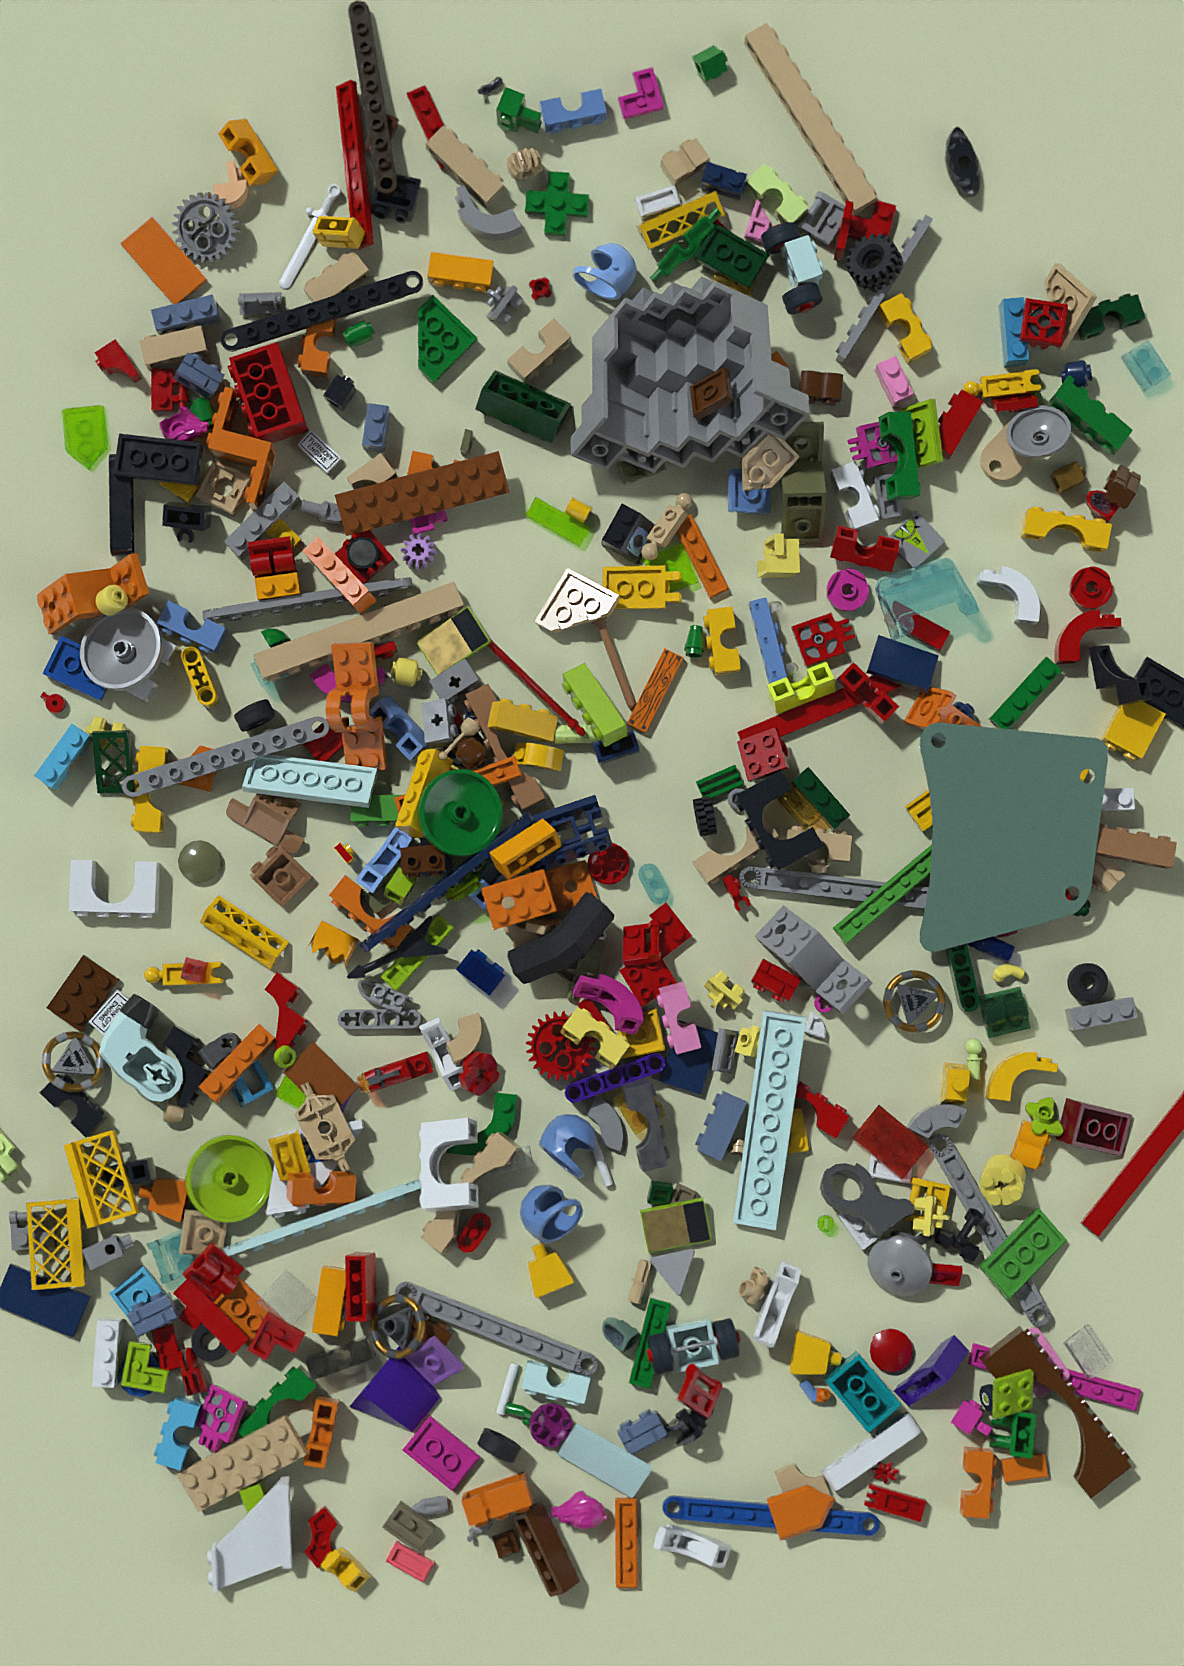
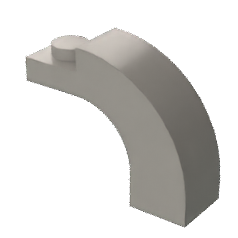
M464 185L456 188L458 196H455L459 208H461L458 210V216L463 225L473 234L487 240H505L522 233L521 225L513 208L496 215L484 214L474 206Z

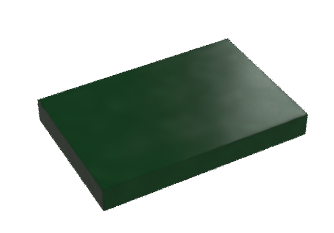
M715 223V227L708 234L694 260L749 291L770 254Z

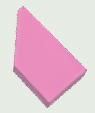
M756 200L744 238L763 244L761 235L769 229L771 222L759 200Z

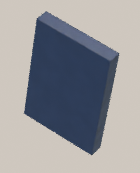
M878 635L866 673L927 694L939 655Z
M681 1020L678 1021L682 1024H687V1022ZM696 1026L701 1048L676 1054L674 1048L669 1049L660 1082L701 1095L716 1047L718 1032Z

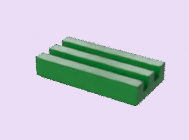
M733 765L696 781L702 797L710 796V798H713L743 785L736 766ZM731 771L733 772V775L702 787V784ZM736 778V783L706 795L705 791Z

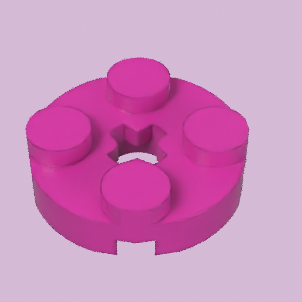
M845 569L834 573L827 583L826 597L831 605L840 611H855L865 603L869 595V587L865 576L854 569ZM852 586L851 591H853V594L844 595L842 587Z

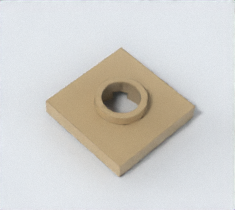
M214 459L195 497L234 516L252 479L249 475ZM226 481L232 485V491L228 496H222L218 493L217 487L221 482Z

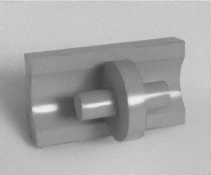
M514 285L508 286L502 296H500L503 292L501 287L498 286L495 292L489 289L486 294L490 299L486 304L492 307L494 302L496 304L486 317L490 320L506 324L512 316L504 309L507 303L514 309H517L523 301V298L516 292L518 288Z

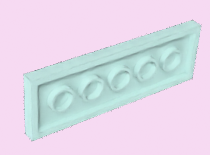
M269 754L249 762L242 788L243 792L369 808L378 771L377 768Z

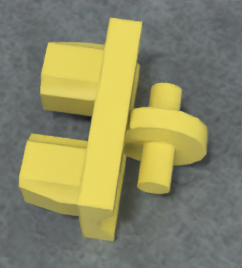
M95 716L91 726H86L85 732L92 735V731H105L107 719ZM114 722L111 731L126 730V725ZM101 738L100 748L103 750L110 742L105 738ZM117 738L115 742L124 744V738ZM111 744L107 749L113 750L114 746Z
M722 971L712 976L705 983L704 987L710 991L707 996L713 1000L710 1005L713 1009L718 1004L723 1009L729 1006L734 1010L742 1002L741 997L745 989L738 984H735L731 990L727 988L724 984L729 977Z
M929 1195L915 1198V1210L925 1211V1219L914 1218L913 1230L922 1232L924 1236L934 1235L935 1219L937 1228H942L943 1220H949V1215L943 1214L944 1206L938 1205L936 1214L937 1196Z

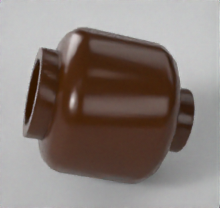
M465 737L455 747L456 758L468 769H472L475 766L480 768L487 760L485 758L487 749L474 737L469 739Z

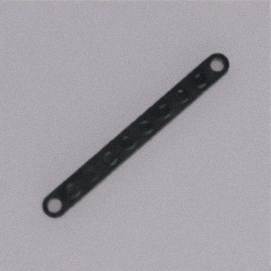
M408 271L228 329L222 333L220 341L225 350L236 352L243 348L255 346L418 293L423 288V278L417 271ZM415 277L419 283L416 287H409L407 280ZM230 335L237 337V343L233 346L226 344V338Z

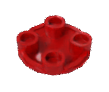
M612 843V847L604 851L591 853L588 857L590 875L602 884L612 885L618 883L626 877L629 871L630 860L628 852L615 843Z
M886 1329L873 1336L869 1352L871 1360L878 1368L886 1372H896L908 1365L912 1358L913 1349L911 1341L905 1333L896 1329Z

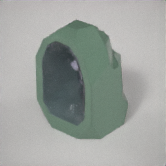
M608 1317L602 1325V1332L605 1338L622 1352L632 1348L641 1335L636 1328L614 1317Z

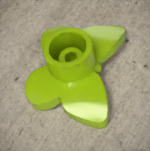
M1052 1097L1043 1098L1038 1103L1029 1102L1025 1106L1026 1113L1034 1119L1031 1124V1130L1035 1135H1041L1044 1131L1053 1136H1061L1063 1134V1127L1053 1117L1054 1100Z

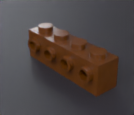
M538 1502L529 1506V1510L515 1514L512 1519L549 1597L566 1593L578 1584L580 1579L543 1502Z

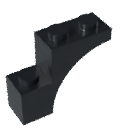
M1109 645L1089 648L1096 689L1116 687L1119 705L1135 704L1153 699L1150 679L1135 678L1126 674L1115 662Z
M175 1025L163 1045L173 1052L182 1067L184 1084L178 1104L187 1108L189 1105L193 1106L197 1101L199 1086L209 1076L210 1069L189 1058V1055L193 1056L198 1049L199 1044L197 1041L199 1038Z

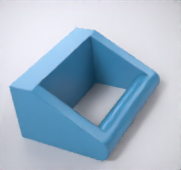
M259 1060L255 1061L252 1067L265 1089L252 1096L245 1081L240 1076L231 1091L241 1108L275 1089Z

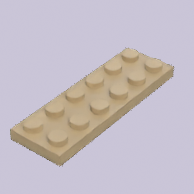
M286 1414L220 1449L217 1453H213L179 1471L177 1477L195 1508L200 1512L307 1455L308 1450Z

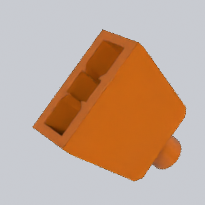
M157 1178L154 1180L153 1187L141 1185L138 1197L150 1200L148 1210L177 1222L184 1220V1213L189 1200L185 1179Z

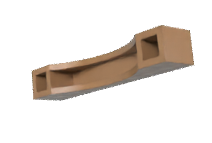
M486 684L465 694L467 700L464 703L469 713L474 712L477 718L474 721L479 725V731L483 730L486 736L483 742L487 750L492 749L496 756L492 758L495 763L506 759L507 756L500 746L496 729L487 727L492 702H497L489 684ZM521 771L522 777L507 781L504 784L507 789L511 787L514 793L511 798L516 808L520 806L524 810L544 800L545 797L536 779Z

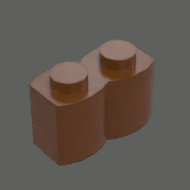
M801 370L799 391L809 396V404H814L815 401H822L824 405L835 406L836 403L841 401L843 374Z

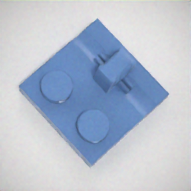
M742 469L728 470V512L769 515L770 489L743 491Z

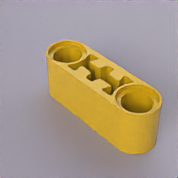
M187 647L182 651L181 659L197 700L207 708L214 707L219 701V696L205 659L197 648ZM197 653V660L189 663L187 660L189 654ZM196 668H198L202 675H205L202 677V680L206 686L202 687L201 682L196 679L198 678ZM206 692H212L213 698L209 702L203 701V695Z

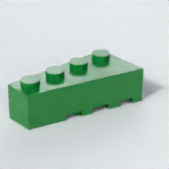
M1069 375L1046 406L1062 411L1068 417L1072 428H1078L1083 432V436L1086 439L1097 442L1104 452L1114 455L1133 430L1114 413H1106L1105 405L1099 400H1091L1088 395L1089 391L1083 386L1081 388L1076 387L1073 384L1075 379Z

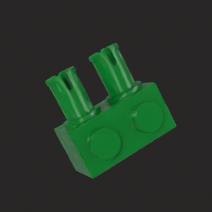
M505 87L496 109L497 125L507 132H517L518 128L524 127L538 133L542 125V120H540L542 113L526 107L525 94Z
M1021 1411L1001 1417L999 1420L992 1419V1425L1011 1427L1012 1434L1005 1436L991 1433L990 1440H997V1442L991 1441L989 1447L1009 1449L1010 1456L1032 1459L1035 1453L1038 1413Z

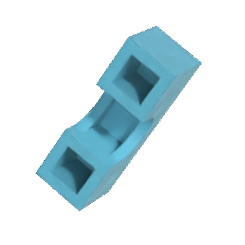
M71 724L34 776L50 788L57 790L68 776V769L72 762L79 755L82 756L91 744L92 737Z
M177 1396L174 1401H170L167 1413L170 1416L168 1422L163 1423L160 1433L164 1436L162 1442L157 1444L154 1456H157L155 1463L181 1470L184 1467L190 1445L180 1442L176 1431L180 1426L194 1428L203 1403Z

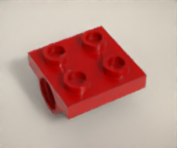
M290 536L248 542L251 570L255 578L298 573Z
M774 727L737 741L747 781L753 782L781 770L789 769L787 759H789L788 748L784 740L781 739L778 728Z
M662 957L658 962L629 965L619 970L641 1007L660 995L659 988L677 983Z
M211 1242L182 1274L185 1279L215 1301L221 1294L228 1295L234 1290L238 1283L237 1277L244 1270V1267L234 1258L228 1256L215 1243Z

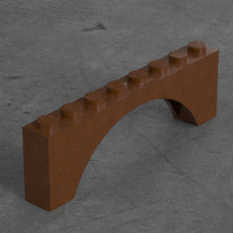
M1018 1326L980 1356L979 1359L995 1379L1031 1369L1033 1371V1381L1049 1387L1068 1403L1078 1423L1081 1440L1079 1462L1073 1477L1089 1498L1092 1499L1132 1467L1127 1461L1130 1457L1123 1448L1117 1449L1114 1445L1117 1440L1109 1430L1106 1433L1102 1430L1100 1426L1103 1423L1096 1414L1090 1415L1087 1411L1090 1406L1082 1396L1079 1399L1075 1396L1073 1392L1076 1389L1069 1380L1063 1381L1060 1377L1063 1372L1055 1362L1052 1365L1048 1362L1046 1358L1049 1355L1042 1346L1037 1348L1032 1342L1036 1338L1028 1328L1024 1331Z

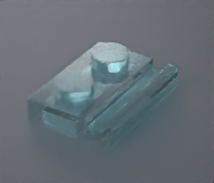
M1149 340L1121 357L1143 392L1171 375Z

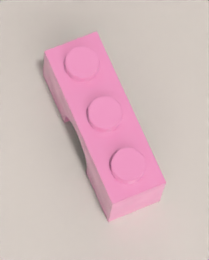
M684 982L659 988L660 995L656 997L659 1008H664L665 1011L662 1020L664 1028H669L670 1035L667 1036L670 1049L674 1048L676 1054L701 1048L694 1022L682 1024L677 1021V1015L680 1011L691 1008Z

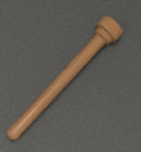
M607 617L592 621L591 623L598 627L626 704L629 708H633L635 701L607 630Z

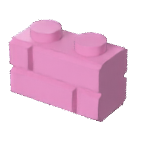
M894 356L877 364L874 371L892 408L912 399L914 392L911 386L908 385L909 382L897 357Z

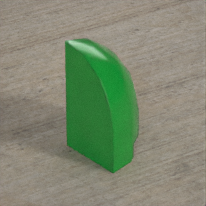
M269 628L261 631L270 648L291 641L287 634L279 629Z

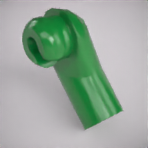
M508 1402L506 1404L505 1413L523 1417L522 1423L529 1426L533 1414L531 1410Z

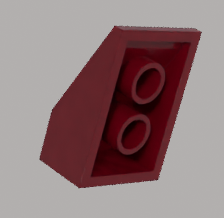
M1066 1098L1060 1121L1063 1127V1134L1056 1136V1140L1082 1148L1122 1156L1132 1114Z

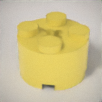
M999 1154L990 1157L982 1169L979 1183L980 1190L988 1202L994 1206L1012 1204L1018 1201L1023 1193L1026 1177L1025 1168L1019 1160L1009 1158V1155Z

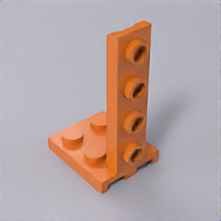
M929 687L927 694L919 693L903 721L909 726L925 729L930 724L936 722L982 727L952 705L957 697L956 694L934 687Z

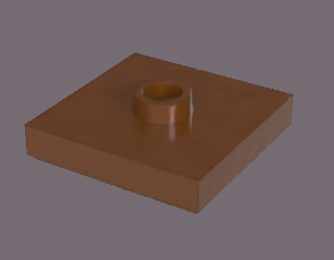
M726 367L690 386L693 417L697 421L733 401L730 373Z

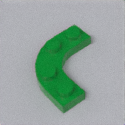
M496 1092L491 1123L486 1129L477 1132L478 1143L455 1145L447 1149L446 1153L476 1155L479 1151H484L487 1146L486 1141L491 1134L502 1132L508 1136L515 1119L517 1094Z

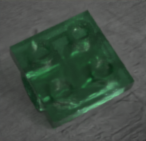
M1020 987L979 996V1006L987 1038L1030 1029L1028 1006L1025 998L1022 996Z

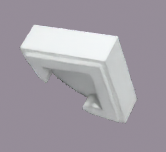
M810 1012L805 1032L825 1039L826 1030L823 1021L817 1014Z

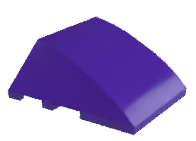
M389 1358L349 1407L413 1432L441 1397L435 1387L405 1358Z

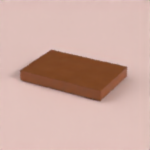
M314 1041L283 1072L303 1093L304 1091L300 1085L309 1082L314 1094L335 1095L339 1107L360 1087Z

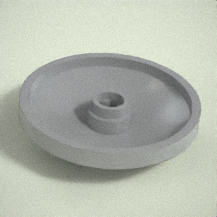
M125 607L122 611L112 616L100 615L91 623L83 636L80 647L82 667L87 676L102 688L111 691L133 689L147 681L159 666L164 647L162 633L151 617L135 608Z

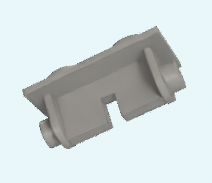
M282 293L239 294L238 305L240 306V315L281 313Z

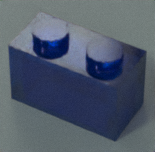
M471 949L456 970L491 996L506 975L503 974L505 969L496 962L492 965L486 961L488 956L479 949L476 952Z

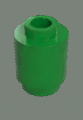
M365 320L346 328L347 330L342 332L350 348L353 346L356 348L372 340V335L375 334L371 323H366Z
M204 398L194 400L192 402L193 405L190 406L191 412L201 422L209 423L208 430L214 428L212 419L215 412L210 400H205Z

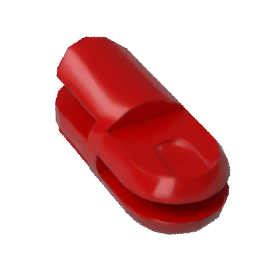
M181 1349L178 1357L182 1369L180 1373L187 1397L192 1394H199L201 1391H208L202 1366L199 1365L193 1349Z

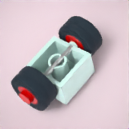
M794 222L777 224L761 235L764 249L768 254L782 252L781 257L793 288L782 296L787 313L798 314L812 310L823 301L819 284L822 279V273H824V267L821 260H817L815 242L810 240L809 235L801 237Z
M702 1318L665 1326L667 1335L662 1332L649 1335L647 1338L649 1348L646 1350L649 1363L652 1362L656 1375L671 1372L673 1368L676 1373L686 1371L689 1364H695L699 1368L719 1364L717 1350L721 1360L739 1357L738 1343H740V1336L738 1330H735L731 1318L713 1322L714 1336L711 1321L708 1318Z

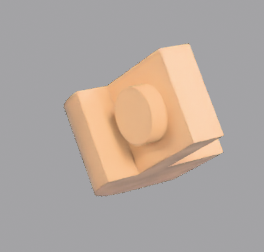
M235 161L226 162L229 182L213 185L214 194H219V200L225 198V206L232 204L233 206L230 210H234L242 206L247 200L249 186L246 179L243 180L240 167L237 168Z

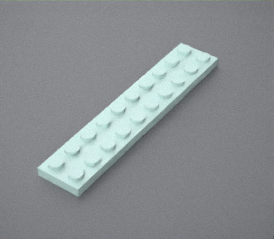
M763 1011L733 1223L776 1230L807 1020L805 1016Z

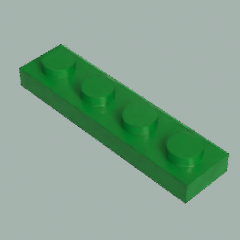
M1046 656L992 714L989 720L1000 729H1009L1062 670Z
M651 1297L649 1299L629 1378L630 1384L650 1389L654 1369L652 1362L649 1363L646 1350L649 1349L647 1338L649 1335L664 1332L671 1307L670 1302Z

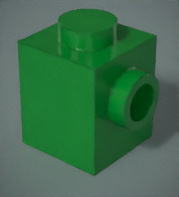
M715 45L692 56L698 75L706 82L716 79L722 73L728 71L726 62H728L727 56L723 50L720 51Z

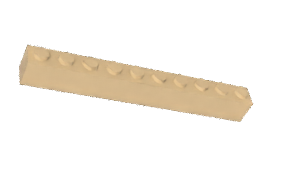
M765 23L746 34L744 44L844 203L846 201L853 202L852 215H857L874 205L877 198L876 190L873 185L867 183L863 169L855 164V158L851 150H847L843 145L844 140L841 134L833 129L831 118L821 110L822 105L817 97L814 98L811 94L809 83L799 75L800 70L795 62L792 63L789 59L787 48L784 45L781 46L777 40L778 35L775 29L770 28Z
M454 581L254 654V659L263 682L268 680L271 683L281 679L280 676L286 673L294 675L301 671L300 668L305 666L313 668L320 665L322 660L327 658L329 661L333 660L331 645L334 643L373 642V645L381 642L382 638L389 637V639L398 637L401 635V631L407 629L409 632L421 628V624L426 622L429 624L436 623L441 620L440 617L445 615L452 617L463 609L464 604Z

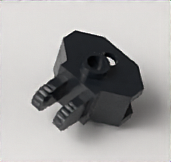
M683 1408L667 1424L665 1429L667 1432L679 1429L682 1435L678 1437L675 1443L677 1446L686 1445L692 1440L695 1441L703 1434V1430L707 1426L705 1423L707 1418H703L691 1409L686 1410V1408Z

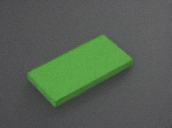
M1036 1208L978 1267L1006 1299H1010L1067 1240L1039 1208Z

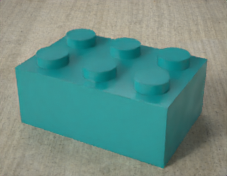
M857 1351L852 1353L840 1366H837L823 1378L868 1433L901 1406V1403Z

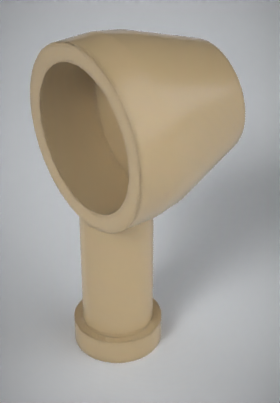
M181 1084L176 1094L170 1098L162 1121L168 1123L181 1122L185 1109L177 1103L183 1084Z

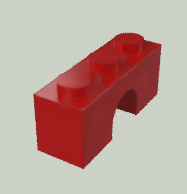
M838 525L831 548V558H835L838 561L855 563L859 566L875 568L879 571L892 572L900 540L879 535L875 545L865 547L857 541L858 530Z
M854 662L836 679L881 724L899 708L885 692L879 691L869 681L868 676Z

